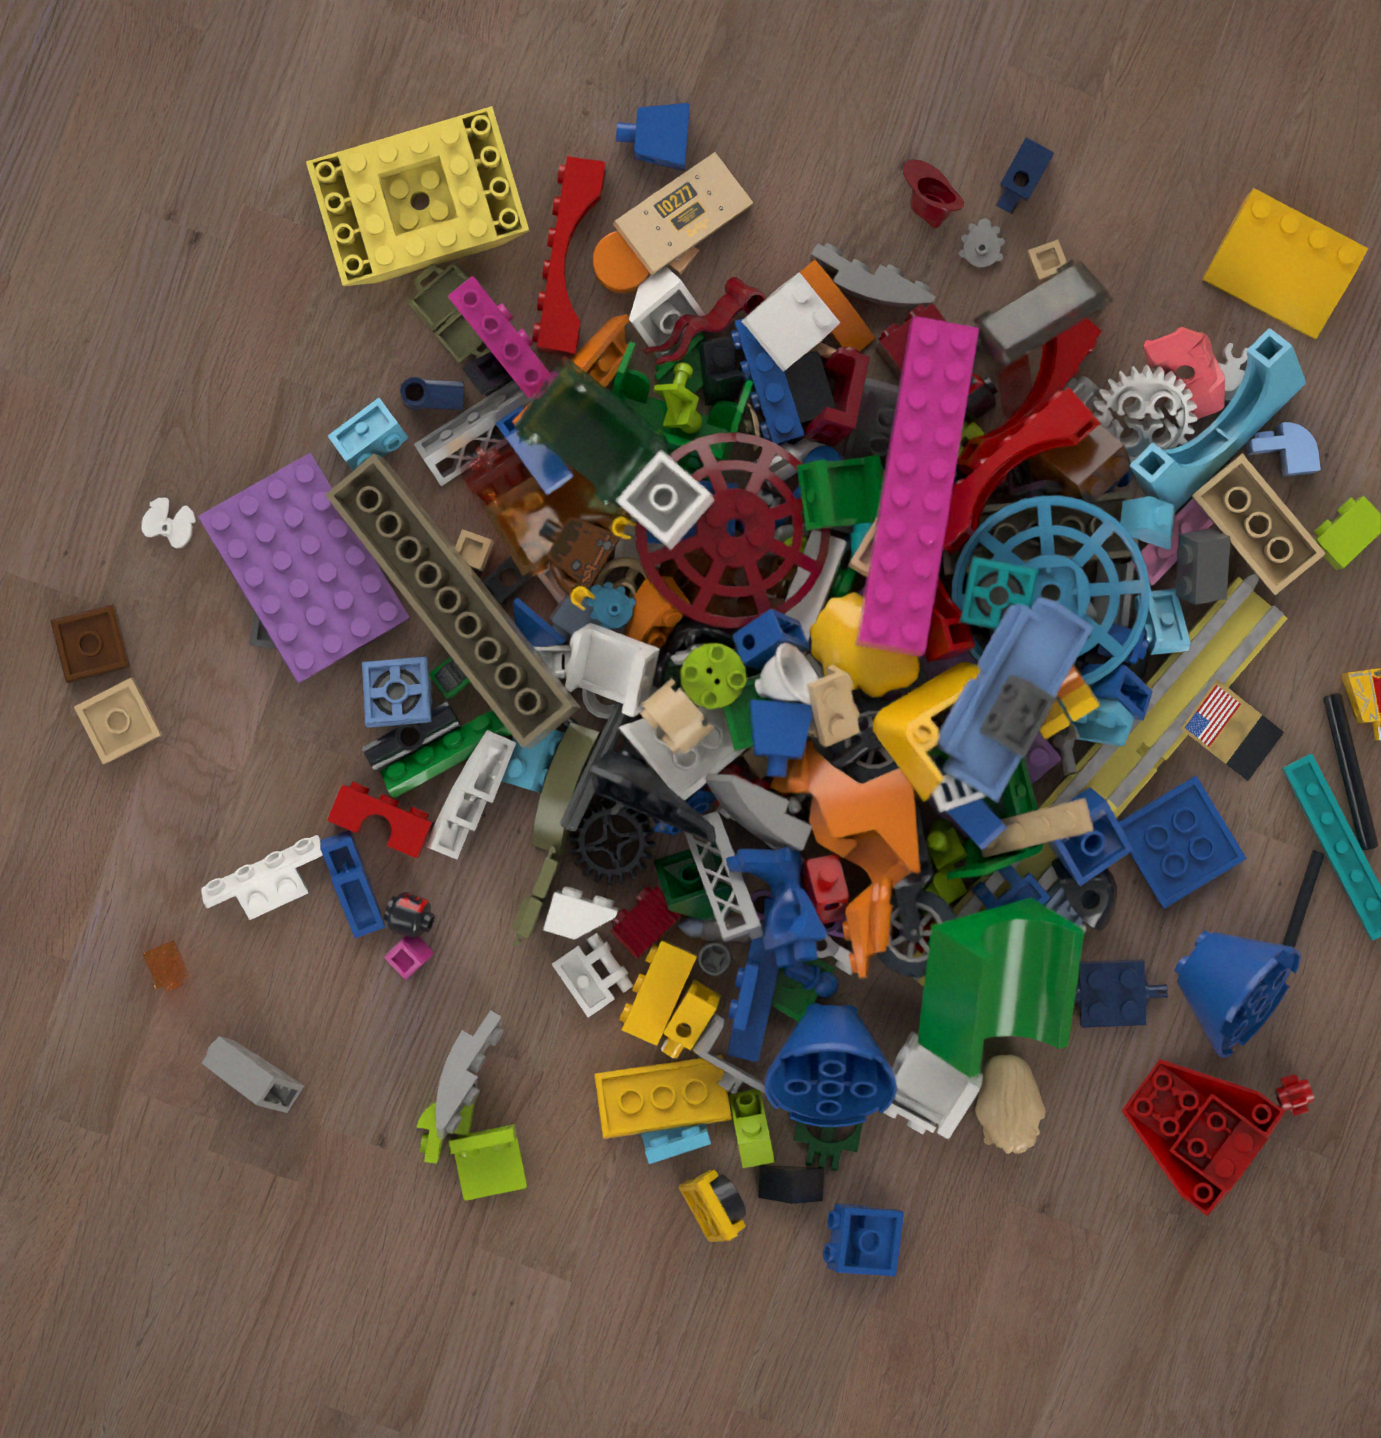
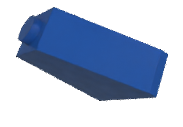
M941 755L936 759H931L942 776L947 775V773L942 771L947 761ZM954 779L960 798L965 797L966 793L962 782ZM942 783L947 802L954 801L948 783ZM982 798L946 810L982 850L1007 828Z

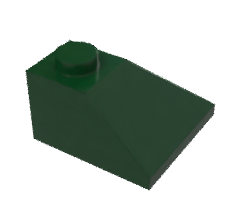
M714 842L712 847L717 849L716 843ZM697 847L698 852L701 855L703 849ZM691 849L654 860L667 907L670 911L705 921L715 918ZM709 852L703 865L704 868L717 873L722 861L720 856ZM708 876L710 884L714 878ZM722 881L718 882L713 892L715 897L724 901H728L732 894L729 884ZM718 904L720 912L722 913L724 907ZM729 910L728 914L733 913L735 911Z

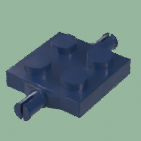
M1143 959L1080 962L1079 979L1075 994V1001L1080 1009V1026L1082 1028L1147 1025L1146 1006L1149 998H1168V993L1166 992L1168 991L1167 984L1148 985L1145 979V961Z

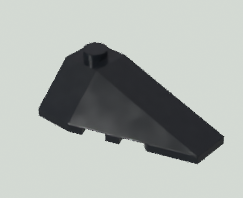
M609 749L593 764L590 774L597 795L714 844L716 840L715 827L640 761H637L633 754L623 750L618 753Z

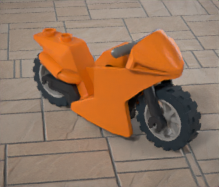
M882 697L861 698L855 702L860 715L857 720L858 724L865 719H868L869 727L863 732L860 731L855 734L861 737L859 740L851 745L852 736L832 744L831 750L834 758L829 762L816 751L812 739L806 740L801 759H787L786 777H773L769 788L785 796V799L790 801L787 809L790 813H794L800 821H805L809 818L815 839L822 847L862 867L870 876L873 884L847 906V921L842 922L846 941L852 940L854 953L849 954L852 973L858 972L861 979L868 978L870 956L877 955L886 967L897 974L918 978L925 977L928 954L917 958H912L915 945L921 944L928 953L929 946L924 941V936H930L931 931H924V926L932 917L935 918L938 924L957 918L946 901L933 892L926 891L934 881L935 876L927 845V835L921 816L918 792L893 758L888 755L872 727L873 717H876L880 710L894 702ZM874 755H883L887 760L885 763L872 765ZM808 799L811 800L810 817L808 810L803 805ZM920 909L929 912L924 919H922ZM899 915H901L902 923L895 920ZM894 926L903 930V936L893 940ZM906 940L909 941L910 945L907 956L901 954L895 948V945Z

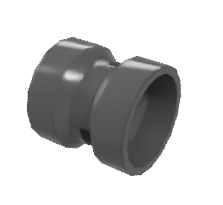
M716 941L705 944L698 956L699 965L702 970L714 976L724 973L731 962L730 952L727 947Z

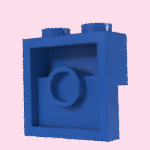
M835 1203L834 1211H830L827 1216V1227L831 1230L830 1243H826L823 1248V1259L827 1263V1268L837 1273L896 1276L904 1212L898 1209L871 1208L865 1205Z

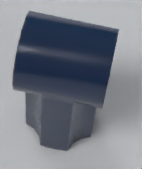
M409 377L401 384V400L404 406L411 410L423 408L463 411L464 382L423 380L419 377ZM412 386H418L424 391L423 397L418 401H411L406 397V391Z

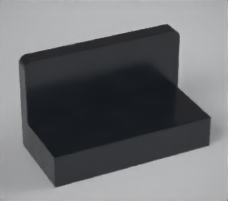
M818 351L804 354L784 371L801 426L809 424L826 407L836 409Z

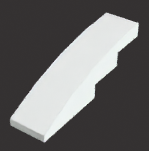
M486 731L453 785L425 847L458 859L469 830H476L486 802L493 803L516 742Z

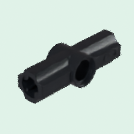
M448 701L431 709L432 722L400 725L398 728L361 747L374 772L413 751L419 750L424 745L461 726ZM410 727L416 728L420 735L419 741L412 746L407 745L403 740L404 731Z

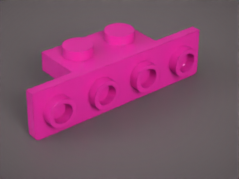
M474 276L470 277L449 294L448 297L527 397H532L554 379L530 349V346L534 343L523 329H520L518 332L510 323L513 316L502 303L496 306Z

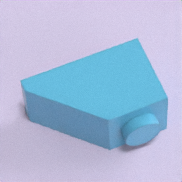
M1151 496L1123 501L1120 524L1129 532L1131 537L1166 550L1171 549L1175 522L1174 505Z

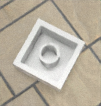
M660 450L616 501L671 550L715 500L705 488Z

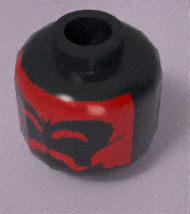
M975 373L971 374L964 419L966 418L972 422L976 421L996 406L994 394L998 390L988 376L982 379Z
M403 892L397 897L393 896L389 900L384 914V920L388 921V928L392 932L411 939L420 937L424 931L429 932L435 919V914L431 913L430 902L408 892Z

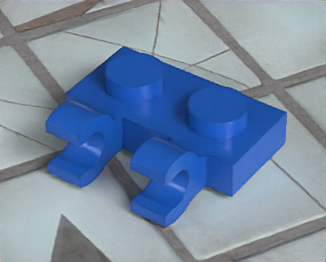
M1012 865L997 870L1011 886L998 898L981 881L971 889L986 907L982 911L1028 898H1033L1043 905L1051 898L1030 872L1021 878Z

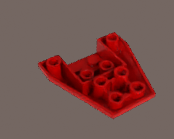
M1159 1059L1121 1110L1180 1196L1206 1216H1209L1231 1192L1269 1141L1286 1112L1259 1091Z

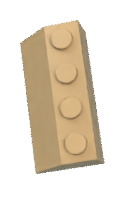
M1243 454L1238 455L1191 495L1223 534L1230 536V543L1274 595L1278 594L1326 554Z

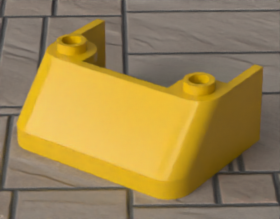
M965 661L954 665L880 710L873 720L872 727L875 735L923 801L929 799L944 780L942 774L926 754L927 751L935 746L939 738L938 729L932 722V719L954 707L967 682L972 679L976 680L980 673L977 664Z

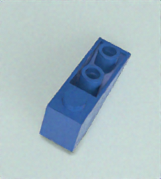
M521 405L495 424L548 495L553 490L562 487L566 481L573 477V474L550 443L514 425L512 421L524 409Z

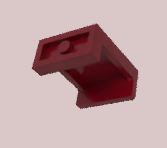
M843 347L838 348L823 363L826 376L835 380L832 396L836 409L826 407L806 426L804 439L834 448L855 429L870 356L860 354V351L855 348Z

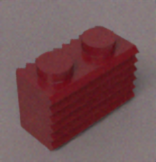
M647 885L634 898L638 904L631 911L628 912L623 908L611 920L614 927L610 932L636 959L683 915L668 909L663 891L658 886L651 889Z

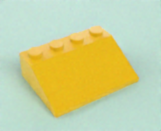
M1253 188L1246 195L1202 280L1299 332L1317 339L1354 277L1368 248Z

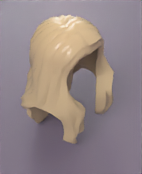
M1012 1054L993 1056L986 1062L982 1070L983 1079L975 1107L976 1116L983 1126L984 1143L987 1145L995 1143L996 1147L1002 1148L1006 1154L1010 1152L1024 1153L1036 1143V1136L1040 1134L1039 1122L1045 1117V1106L1031 1068L1025 1060Z

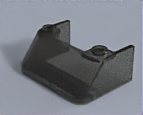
M1073 259L1056 269L1058 275L994 314L988 310L973 319L975 323L973 327L979 328L975 350L992 380L997 378L1007 366L1091 315L1095 314L1096 317L1101 315L1114 301L1107 289L1082 261L1075 264Z

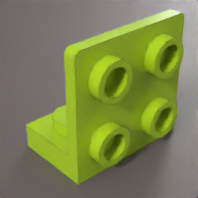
M515 1124L472 1132L468 1136H453L448 1141L451 1154L455 1155L464 1200L467 1201L521 1190L527 1187Z

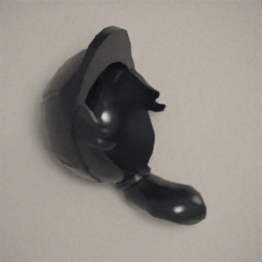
M688 617L681 619L668 636L667 649H664V652L657 659L653 685L660 689L670 680L671 667L675 664L670 656L676 655L675 652L687 650V648L695 644L714 643L734 649L735 642L733 637L725 633L720 627L708 626Z

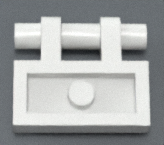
M598 933L587 939L593 949L588 955H585L578 945L552 963V966L587 1017H590L615 999L608 989L616 983L623 993L634 986L627 977L629 972L624 965L620 967L610 952L612 950L608 942L604 943ZM598 959L601 960L610 973L603 980L592 965Z

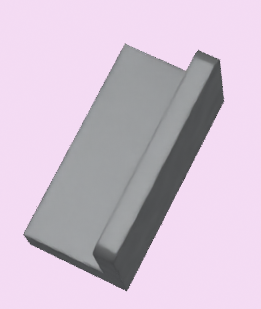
M1097 562L1095 583L1109 582L1103 564ZM1113 563L1119 581L1133 580L1134 563ZM1131 594L1120 595V603L1113 624L1128 628ZM1110 595L1093 596L1092 605L1097 612V617L1093 621L1099 626L1102 624L1108 611Z

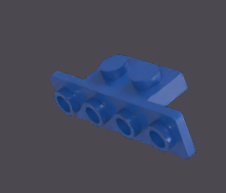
M763 936L751 940L746 968L739 967L735 987L741 988L739 1000L732 999L728 1018L733 1019L734 1023L727 1054L754 1062L759 1061L779 970L777 968L775 952H765Z

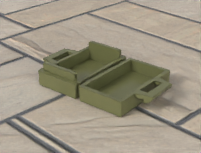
M456 261L444 271L431 264L413 280L419 292L407 302L408 305L431 332L437 331L435 336L459 364L463 363L472 354L479 358L491 352L488 347L482 353L478 351L485 343L448 297L450 293L470 278ZM436 272L438 276L423 287L421 283L432 273Z
M551 845L532 896H527L522 900L512 929L517 931L512 946H517L522 942L520 936L528 939L534 931L545 903L544 898L548 895L560 864V860L552 858V854L557 853V848L554 845Z

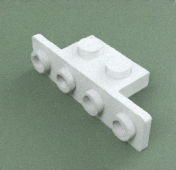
M318 835L311 838H303L296 842L294 846L281 852H272L265 859L257 863L244 865L231 875L210 881L201 889L205 907L210 908L236 896L249 920L308 894V888L297 867L323 856L320 849L321 839Z

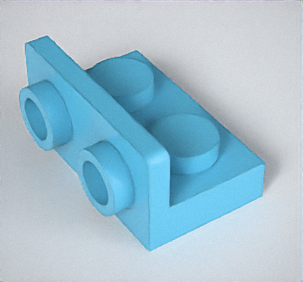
M378 398L330 433L328 438L354 471L373 454L384 457L388 453L395 451L408 439V436L381 399Z
M1097 698L1100 702V707L1075 722L1071 721V724H1074L1078 730V740L1124 746L1135 717L1119 701ZM1060 699V701H1059L1060 704L1062 705V707L1064 708V710L1067 712L1066 707L1064 706L1063 702H1062L1061 699Z
M706 1124L641 1134L649 1164L711 1144Z

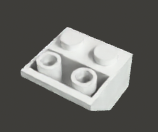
M564 886L562 891L557 890L554 892L543 930L571 939H577L615 918L619 908L613 907L614 900L597 895L594 897V900L582 897L583 891Z

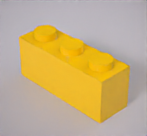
M662 939L659 946L652 944L645 960L650 963L646 975L639 973L632 991L637 993L632 1005L626 1002L619 1021L624 1022L622 1031L656 1046L658 1045L697 958L696 954Z

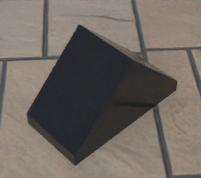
M760 1165L758 1198L789 1204L823 1201V1168Z

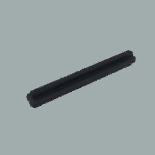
M1340 693L1327 695L1323 700L1358 843L1362 850H1371L1378 847V841L1343 698Z

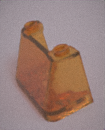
M595 441L562 458L573 474V477L566 481L562 487L553 490L547 495L535 478L531 476L482 506L522 576L529 573L533 577L548 568L545 562L550 559L547 555L553 543L538 535L547 518L562 527L565 526L570 516L576 518L582 512H607L617 517L632 519L631 515L616 501L622 495L624 489Z

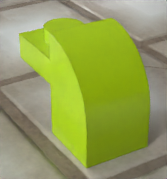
M435 1101L423 1112L417 1123V1128L429 1129V1134L423 1133L420 1152L425 1153L424 1162L437 1164L440 1160L443 1140L437 1137ZM475 1101L470 1107L464 1106L459 1114L462 1120L453 1134L469 1135Z

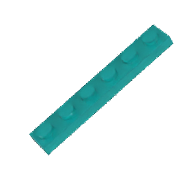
M1309 753L1281 769L1369 940L1374 941L1381 937V886L1313 754Z

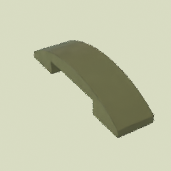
M570 723L554 755L542 789L535 817L532 845L548 851L551 845H554L557 848L556 854L563 855L570 831L560 825V821L602 734L601 732L576 723Z

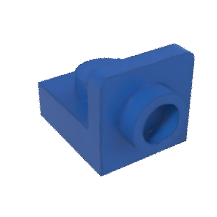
M1112 624L1107 633L1123 645L1132 629ZM1142 631L1138 642L1123 662L1134 665L1137 658L1144 659L1149 643L1148 640L1143 639L1144 631ZM1099 643L1096 654L1112 658L1113 655Z

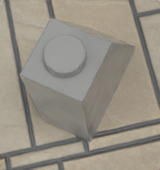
M218 1036L216 1041L208 1047L206 1057L201 1063L254 1104L288 1113L304 1088V1085L238 1042Z

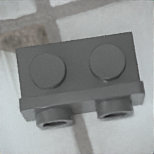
M1010 675L1001 687L1000 693L990 712L986 715L979 733L995 740L1016 755L1025 757L1056 699L1032 682Z

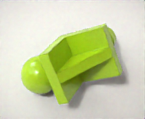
M679 362L674 365L673 373L675 377L673 384L655 385L653 391L666 400L668 409L663 426L665 428H680L685 433L693 434L702 426L701 415L695 411L699 397L685 388L687 379L692 376V367L687 363Z
M942 818L932 823L930 834L927 837L928 849L939 871L968 856L963 846L966 840L965 836L955 829L949 820Z

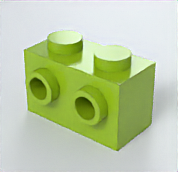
M1365 496L1359 497L1356 500L1352 497L1347 499L1337 509L1340 515L1332 522L1328 519L1325 520L1314 531L1316 535L1314 540L1326 553L1323 557L1336 571L1345 568L1381 534V513Z

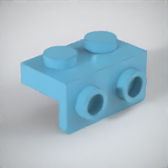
M1150 588L1149 610L1143 628L1145 632L1143 639L1149 641L1150 655L1188 651L1191 646L1179 597L1176 596V589L1151 591ZM1138 593V596H1135L1134 598V609L1136 614L1138 613L1140 593Z
M554 730L532 749L522 748L513 736L512 741L516 742V745L501 781L542 793L552 760L565 733Z

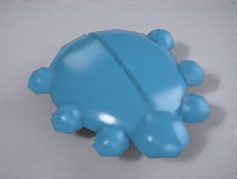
M606 582L604 588L599 584L592 586L590 592L595 595V599H587V605L594 608V611L590 613V617L598 619L602 623L601 627L606 629L620 628L627 624L632 616L636 600L634 598L628 599L624 594L625 589L623 587L613 589L610 582Z

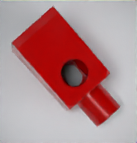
M838 854L806 860L802 864L801 880L804 890L811 900L822 924L845 920L849 896ZM834 903V907L825 908L826 905Z

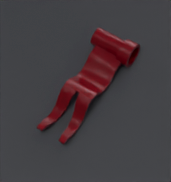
M732 277L725 284L726 294L717 301L707 315L699 317L686 314L681 316L676 321L671 337L666 343L660 346L648 347L643 351L648 355L653 352L671 350L677 345L685 329L678 350L671 355L660 357L656 360V363L661 365L666 362L682 359L688 351L692 337L697 332L702 330L711 332L724 330L739 311L743 310L749 315L766 299V296L757 288L749 287L739 278Z

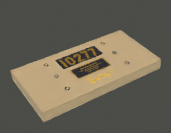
M714 152L616 219L613 225L648 272L654 275L753 205V201L716 152Z

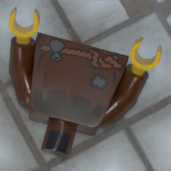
M582 512L576 518L570 516L564 527L549 518L543 524L538 535L553 543L547 555L551 559L549 568L558 586L571 598L572 603L580 609H586L582 606V600L585 596H589L593 600L595 599V595L589 590H591L620 539L629 540L631 538L625 535L624 530L628 524L635 526L636 523L625 517H617L607 512Z

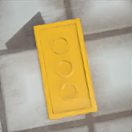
M703 1058L595 1073L603 1139L732 1120L728 1090L718 1084L725 1071Z

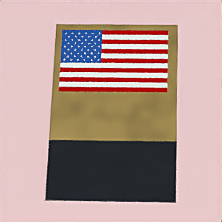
M1216 679L1180 728L1247 781L1284 733L1218 679Z

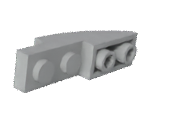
M817 243L811 253V261L816 260L820 266L836 275L833 282L842 293L859 300L886 307L914 309L920 304H923L926 308L936 298V296L931 294L932 289L917 280L915 283L903 278L904 273L900 269L890 264L887 267L880 264L875 274L872 275L869 273L870 268L856 259L852 262L841 257L842 252L831 244L826 243L822 246Z
M491 1010L474 1036L469 1035L463 1030L461 1031L445 1062L436 1101L437 1137L442 1140L448 1132L453 1134L462 1120L459 1114L464 1106L470 1107L477 1098L480 1091L477 1088L478 1077L471 1072L477 1073L486 1059V1056L483 1055L489 1045L495 1046L503 1034L504 1029L501 1028L502 1017Z

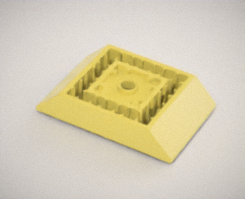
M492 106L306 161L343 286L385 281L428 268L431 264L439 265L502 246L529 232ZM425 194L429 197L427 208L416 210L412 207L411 201L415 195Z

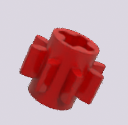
M1295 1074L1281 1078L1282 1086L1275 1088L1279 1107L1284 1111L1290 1110L1291 1115L1294 1116L1309 1112L1307 1104L1314 1102V1096L1308 1080L1303 1079L1299 1081L1298 1076H1295Z

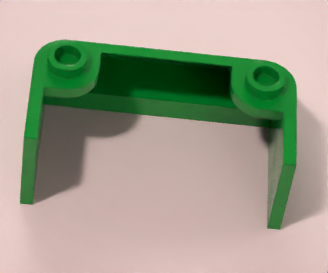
M629 341L616 374L601 431V441L607 448L651 462L660 450L669 456L681 446L695 439L718 433L738 432L753 381H746L739 404L726 400L718 401L712 406L709 416L699 413L702 418V426L696 433L688 434L680 428H665L663 423L668 409L667 404L664 401L649 397L651 386L649 379L641 372L629 369L636 344ZM719 442L709 445L716 462L729 460L734 442ZM696 450L686 454L676 462L690 476L704 467ZM708 476L702 479L710 481Z
M939 744L926 752L928 757L941 755L946 761L949 758V755L937 749ZM1021 757L998 801L987 796L982 798L1000 819L1038 810L1025 757ZM969 836L964 843V848L968 855L965 857L966 865L947 872V880L987 875L1040 853L1044 843L983 858L981 848Z

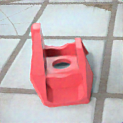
M1180 327L1174 333L1153 341H1145L1144 350L1150 368L1162 367L1164 376L1172 371L1176 376L1175 381L1182 379L1176 374V370L1180 366L1188 365L1194 369L1195 374L1191 378L1182 380L1186 384L1184 389H1189L1193 394L1189 400L1194 401L1197 408L1190 412L1194 413L1197 419L1219 412L1224 408L1225 376L1213 354L1211 341L1206 334Z

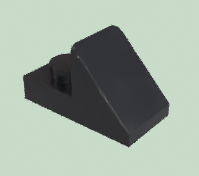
M725 336L699 341L705 405H714L716 402L723 400H737L745 381L746 373L736 370L733 338Z
M492 352L469 362L463 368L481 395L489 396L513 380Z

